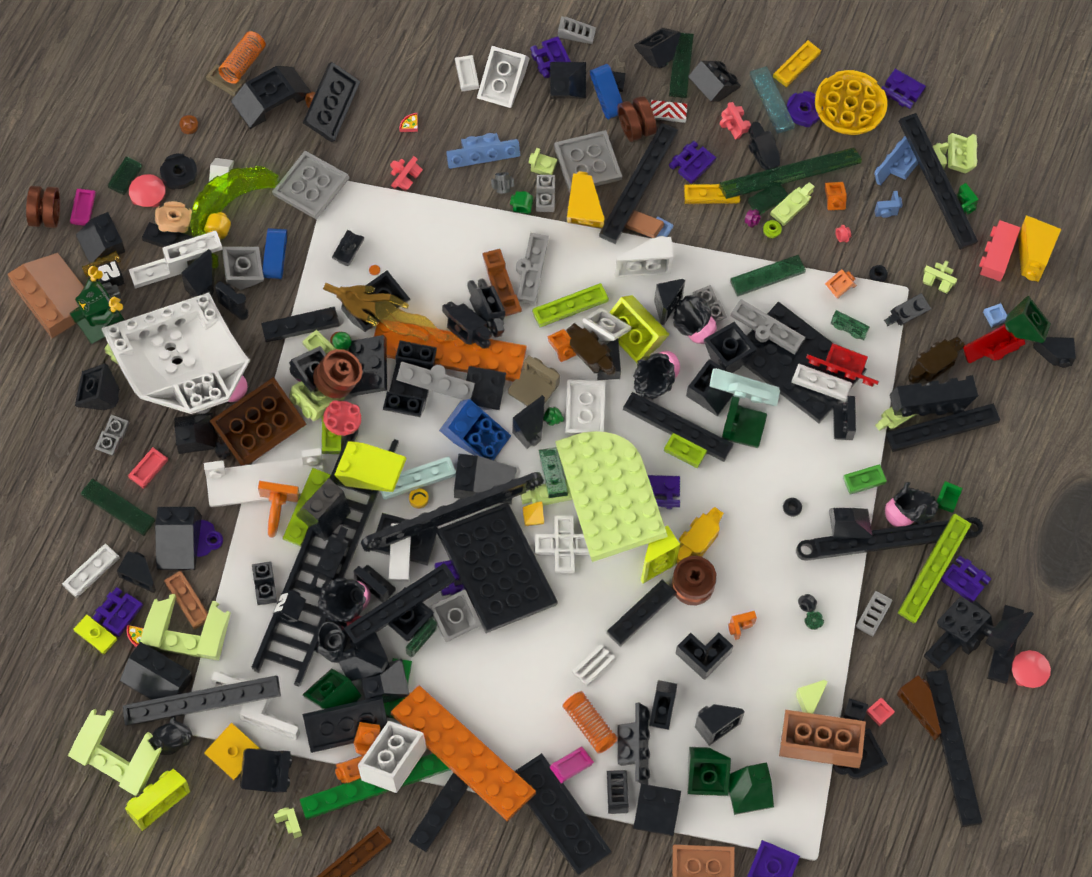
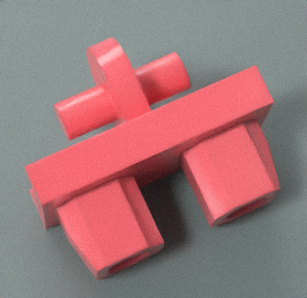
M729 102L727 104L728 107L722 112L721 116L723 119L719 124L722 128H728L736 140L740 139L742 134L749 131L751 123L748 120H742L744 115L742 106H735L733 102Z
M415 156L412 157L405 167L403 166L405 163L403 159H400L399 162H391L390 166L393 169L391 174L395 176L399 173L398 177L391 184L394 189L398 186L407 191L413 184L406 177L407 173L416 179L423 169L416 163L418 159Z

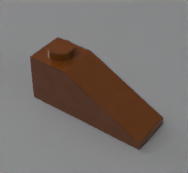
M917 675L902 686L897 695L935 741L940 736L941 730L928 682Z

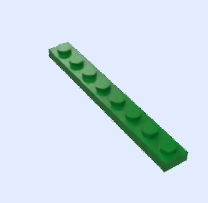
M433 753L419 759L401 787L450 771L451 769ZM360 778L299 800L305 819L308 820L389 792V790L362 781Z

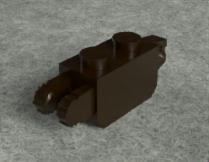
M573 323L567 328L566 331L571 337L570 346L592 372L602 370L606 375L613 376L616 368L611 361L613 359L609 354L611 350L605 343L601 345L598 342L599 337L593 331L589 332L585 327L582 329Z
M957 336L949 341L944 339L942 342L937 341L930 348L931 350L927 353L922 352L917 356L916 364L910 370L908 376L909 382L917 383L923 378L926 381L935 380L955 365L958 353L965 345L964 342Z

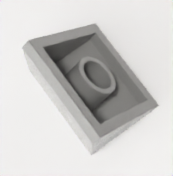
M222 247L225 275L228 283L239 290H243L264 281L259 247Z

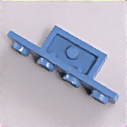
M487 133L483 136H470L466 139H461L462 149L446 152L450 169L520 156L518 139L500 142L497 133Z
M906 136L897 143L884 162L876 168L874 174L878 185H881L890 174L906 180L919 164Z

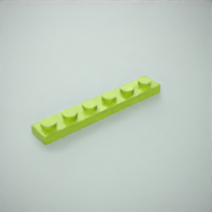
M957 514L952 515L897 612L899 615L912 623L917 622L970 528L971 523Z

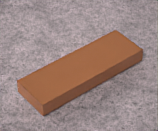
M182 571L165 579L166 586L171 594L176 595L175 600L193 629L195 630L205 624L208 613Z

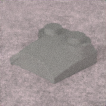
M462 590L429 606L434 612L432 617L435 619L445 642L481 626L466 590Z

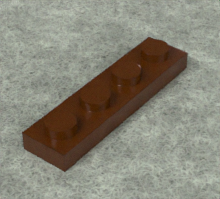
M377 826L317 877H351L388 847L392 841Z

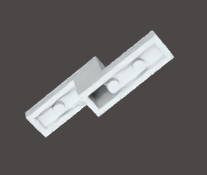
M217 231L163 247V259L129 269V273L135 289L179 275L188 267L187 261L200 257L208 249L212 253L223 250Z
M215 671L211 678L213 685L218 687L247 681L239 678V680L231 678L232 676L226 672L217 673ZM271 698L243 704L239 713L242 721L295 740L298 739L300 731L296 723L288 720L286 722L280 721L277 716L272 714L265 715Z

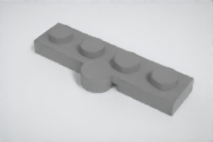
M530 233L525 259H520L516 263V271L521 275L517 294L519 302L535 305L549 239L547 235Z
M740 299L731 312V317L756 331L755 338L758 341L766 342L769 339L794 355L805 340L803 335Z
M401 362L396 379L462 400H471L475 386L473 382L446 375V369L442 365H435L429 370Z

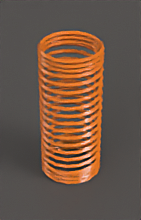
M252 31L244 35L219 67V74L225 81L234 84L241 79L266 46L262 36ZM248 39L254 41V42L259 46V48H258L253 42L249 41Z
M579 691L570 696L563 703L562 707L567 711L573 722L578 725V728L588 739V742H591L590 745H593L594 750L600 754L609 749L617 741L618 737H616L615 733H612L604 719H601L602 716H599L600 713H597L589 699H586L587 696H585L583 691Z

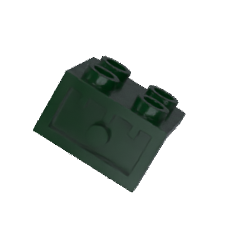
M732 396L722 438L738 444L759 448L767 413L738 405L740 398Z

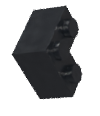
M690 633L677 645L675 654L705 680L731 654L733 645L718 633L705 646Z

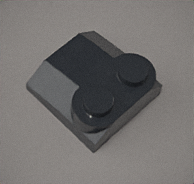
M321 346L295 357L289 362L291 375L296 379H300L311 393L319 391L314 383L313 374L315 368L327 355Z

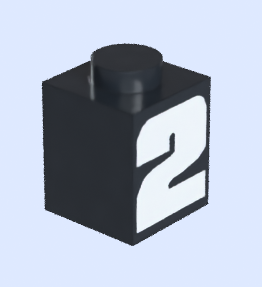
M116 260L98 266V270L102 271L103 277L96 279L97 282L100 281L101 284L110 282L112 286L125 284Z
M295 590L283 592L279 597L273 615L288 623L298 621L306 599L301 597V594Z

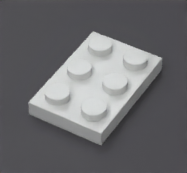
M567 380L565 435L595 431L604 432L605 381Z

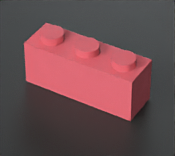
M999 220L997 227L993 226L990 233L993 239L991 242H987L984 250L988 252L987 256H982L979 267H982L980 275L1001 282L1021 227Z

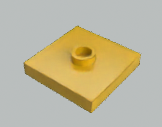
M231 722L204 753L235 780L242 771L243 751L247 748L262 749Z

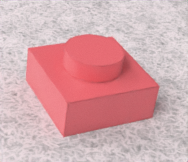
M880 698L867 709L866 713L881 726L894 715L895 711Z

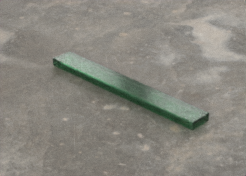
M853 147L720 182L719 188L725 198L728 199L861 164L862 158Z

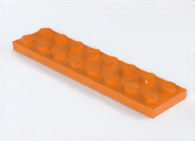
M383 319L377 324L374 337L381 335L386 337L387 358L396 359L399 341L401 340L437 347L435 365H442L445 369L467 373L468 367L472 366L506 372V380L513 382L516 379H520L527 349L525 345L488 339L491 341V345L489 348L484 349L476 343L472 345L465 344L451 331Z
M420 685L391 711V715L400 724L424 733L427 748L507 822L536 794V790Z

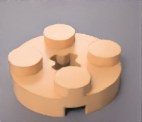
M166 202L163 207H158L155 211V222L160 231L185 233L192 224V210L185 208L183 203Z

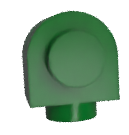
M516 191L515 195H511L510 205L513 206L512 212L526 215L531 213L533 196L530 193Z

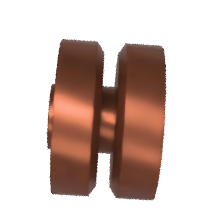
M644 96L633 99L632 103L626 101L618 104V116L621 127L630 142L641 139L642 134L645 137L656 134L655 117L648 100Z
M30 186L26 204L28 226L40 227L42 222L47 228H56L58 226L60 217V191L58 187H47L44 191L41 186Z
M335 349L328 352L314 370L313 378L316 387L321 393L332 399H341L346 397L360 381L363 371L359 360L351 352Z
M689 556L683 558L677 564L673 573L672 589L676 592L675 597L680 602L697 606L710 599L714 592L717 573L709 560L701 556Z

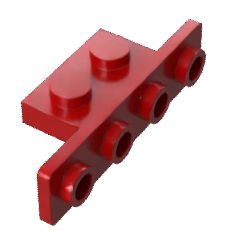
M1003 325L965 345L963 351L968 363H972L984 356L995 361L1002 359L1010 352L1017 351L1026 343L1025 339L1015 338Z
M832 343L826 361L809 354L806 356V358L810 359V364L819 367L821 363L826 365V370L837 373L838 370L845 372V377L853 380L858 377L863 379L862 383L873 387L874 384L878 385L879 383L878 380L862 375L868 356Z

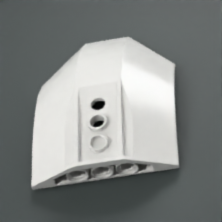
M210 293L102 328V332L122 372L140 399L189 414L228 402L250 362V359H248L229 331ZM169 347H174V348H175V350H173V351H168V350H166V349L169 348ZM175 358H180L183 360V362L178 365L172 363V361Z

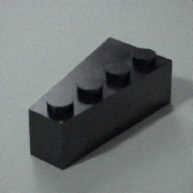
M970 375L966 376L965 380L960 381L957 378H950L949 381L940 384L937 380L931 381L924 386L921 383L897 386L889 396L894 415L908 417L915 414L926 416L935 413L937 415L960 413L979 395L974 377Z

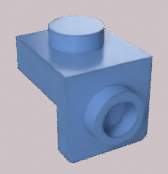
M893 191L891 201L877 202L875 207L876 217L887 218L892 215H898L899 209L902 208V198L898 197V191Z

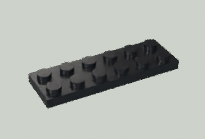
M541 753L515 770V772L536 790V794L527 802V805L576 875L579 876L611 855L612 851L564 783H561L550 769L551 765Z

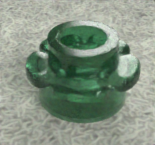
M810 611L806 614L807 617L804 619V622L809 629L817 630L823 626L824 620L821 613Z

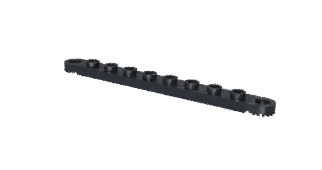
M534 472L518 479H511L505 484L495 485L489 490L477 492L465 499H458L452 504L440 506L428 513L424 512L413 519H406L397 525L387 526L381 531L363 538L361 545L366 552L373 551V549L377 550L376 548L381 546L383 548L522 495L527 490H534L535 487L539 488L538 486L543 484L544 479L540 472Z
M976 517L964 518L969 523H974L978 530L973 532L968 529L963 539L979 536L983 530L982 521ZM950 520L872 530V538H833V536L804 540L797 545L796 554L801 560L808 561L937 543ZM801 547H809L811 554L806 555L802 553Z

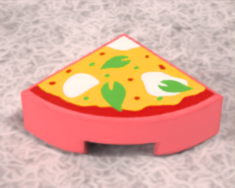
M417 113L410 114L401 121L399 132H418Z
M127 625V636L130 642L137 647L144 628Z

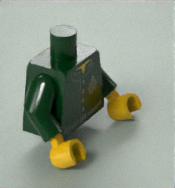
M91 266L88 270L91 278H88L85 287L79 296L75 298L79 309L71 312L70 316L74 323L85 318L88 324L93 327L109 324L112 319L120 316L118 311L123 309V305L119 303L121 301L119 298H110L100 281L97 282L96 280L103 277L102 271L98 270V267Z

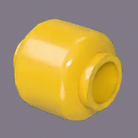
M222 212L210 214L204 226V231L206 234L217 231L219 239H224L228 235L231 221Z

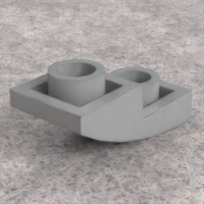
M537 175L536 212H554L555 175Z
M711 285L692 293L693 296L703 297L707 301L712 311L711 317L715 322L727 318L720 300L717 301Z
M111 415L105 431L101 432L95 449L114 456L130 422Z

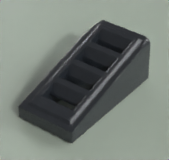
M627 770L607 771L609 814L629 812ZM611 779H623V781L611 782ZM611 787H623V789H611ZM612 795H624V797H612Z

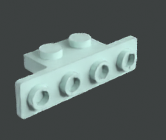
M717 368L712 371L710 387L732 393L738 398H749L754 403L777 406L780 393L779 387Z

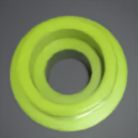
M775 220L767 221L763 227L764 234L769 238L778 237L782 231L780 223Z

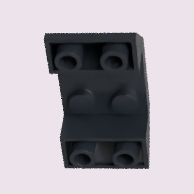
M275 66L246 82L231 100V103L248 127L252 129L266 121V112L291 98L298 103L304 100L306 94L311 91L293 67Z
M399 341L395 357L396 365L389 392L387 391L383 410L421 417L426 406L429 390L396 379L401 362L431 370L435 365L437 347Z

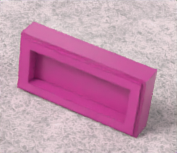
M76 190L70 218L71 224L85 226L91 219L96 196L94 190Z
M580 747L551 764L550 769L558 780L563 783L590 767L594 762L584 748Z

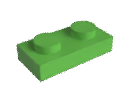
M880 464L843 476L850 495L884 485L887 482Z

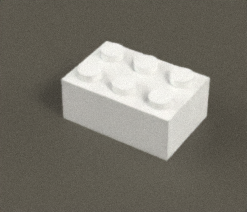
M388 721L358 764L362 781L397 793L427 749L424 733Z

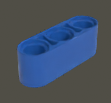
M605 64L590 70V76L605 117L611 119L618 116V104L623 103L610 66Z
M268 228L263 261L264 278L282 279L287 229Z

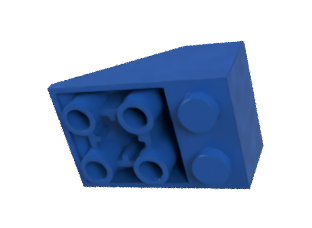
M470 399L460 401L439 430L450 441L470 454L490 460L496 458L511 437L505 429Z

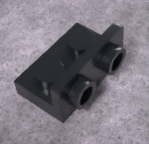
M847 396L845 403H836L833 406L835 440H853L856 433L855 396Z
M366 565L363 569L358 566L353 571L354 579L366 584L370 593L382 603L396 591V588L369 565Z

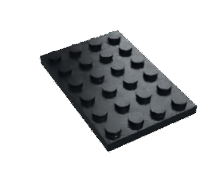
M778 301L767 315L805 337L804 342L794 355L769 339L766 342L758 341L755 338L756 331L752 329L747 337L757 348V351L743 365L767 384L779 387L782 396L820 424L833 409V406L840 400L792 383L798 364L852 383L851 388L860 378L856 377L855 380L844 376L845 372L839 370L837 373L826 370L827 366L821 363L819 367L810 364V359L806 358L807 354L826 361L832 342ZM865 367L863 369L862 375L866 373L867 369Z
M508 502L437 529L441 543L464 590H466L485 633L558 604Z

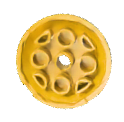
M844 70L836 72L835 75L829 78L826 77L821 82L815 95V108L820 119L830 129L845 135H860L873 130L881 123L887 110V97L885 91L881 89L873 77L859 71Z

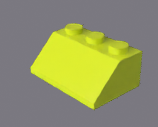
M633 295L621 297L609 312L632 327L629 332L618 338V342L636 363L658 349L670 335Z
M668 525L665 526L668 537L648 544L641 576L642 583L649 581L676 565L680 543Z
M176 770L165 771L159 777L160 780L155 784H149L139 797H133L128 801L125 810L142 831L190 793L187 781Z

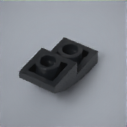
M271 561L252 564L257 605L277 603Z

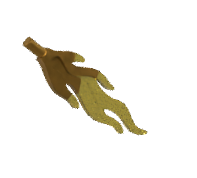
M325 283L323 290L337 295L336 298L343 303L345 308L354 317L367 321L374 326H377L378 322L363 310L371 312L387 328L398 334L420 337L427 342L429 337L424 332L404 325L413 324L424 328L438 339L445 341L458 339V336L442 333L427 317L407 313L396 308L391 303H395L405 309L409 307L407 303L391 294H365L374 292V287L356 285L350 287L340 286L338 288L328 283Z

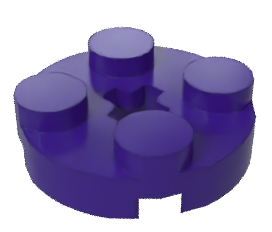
M803 91V93L799 94L794 93L787 102L786 116L795 124L811 127L812 124L820 119L815 108L816 94L809 91ZM807 106L808 111H802L800 107Z

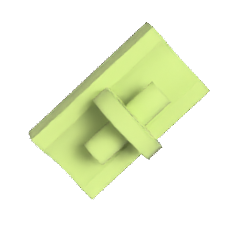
M946 260L943 265L937 262L935 264V268L941 271L927 265L924 269L923 283L932 287L936 278L942 281L938 290L946 294L952 286H955L957 279L944 273L952 274L953 269L947 267L949 262Z

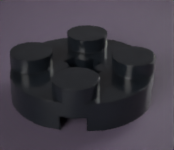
M181 153L172 154L166 157L165 162L160 166L161 179L171 190L184 189L196 182L197 166L191 157H186ZM177 168L181 171L184 170L181 174H175Z

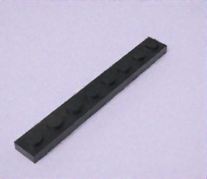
M917 113L900 118L898 122L959 249L975 245L978 240Z
M661 123L599 233L600 238L614 244L617 243L677 136L678 129Z
M944 669L927 672L926 679L930 686L929 689L932 693L941 730L940 739L961 827L982 824V818L947 671Z
M275 675L123 705L124 722L126 726L167 719L173 716L177 717L280 697L279 677Z

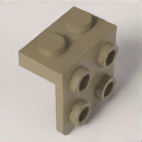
M528 355L524 360V369L520 374V379H516L508 389V394L526 406L542 395L545 397L546 403L559 386L560 375L554 368H548L538 358H532Z

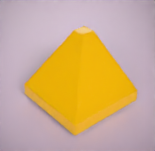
M542 501L522 507L525 526L544 524Z

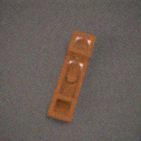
M501 249L482 253L490 284L494 286L505 309V315L508 316L522 312L517 295H515Z

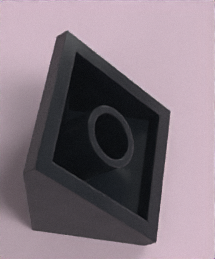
M684 279L656 284L654 303L660 324L663 326L675 310V305H678V301L683 298L686 281Z
M421 603L388 626L408 642L415 638L419 632L421 633L423 627L431 620L434 612L424 603Z

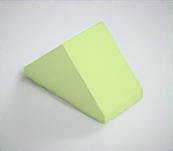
M822 680L798 688L796 697L802 712L814 713L828 681Z

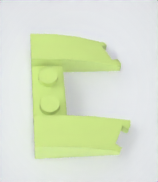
M171 594L169 599L159 602L158 599H154L140 642L154 650L220 660L231 614L229 611L222 612L217 608L219 603L212 601L202 634L198 636L168 631L176 599L175 594Z
M93 709L81 728L68 756L84 766L87 764L94 766L119 781V787L137 796L143 792L162 748L153 749L149 743V739L153 736L147 732L131 762L123 759L100 745L114 711L107 710L104 716L96 715L97 710Z

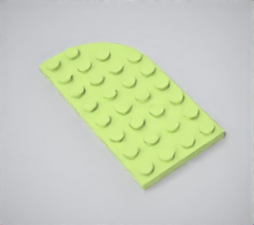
M596 431L583 432L555 441L592 562L668 537L643 460L632 443L616 434Z

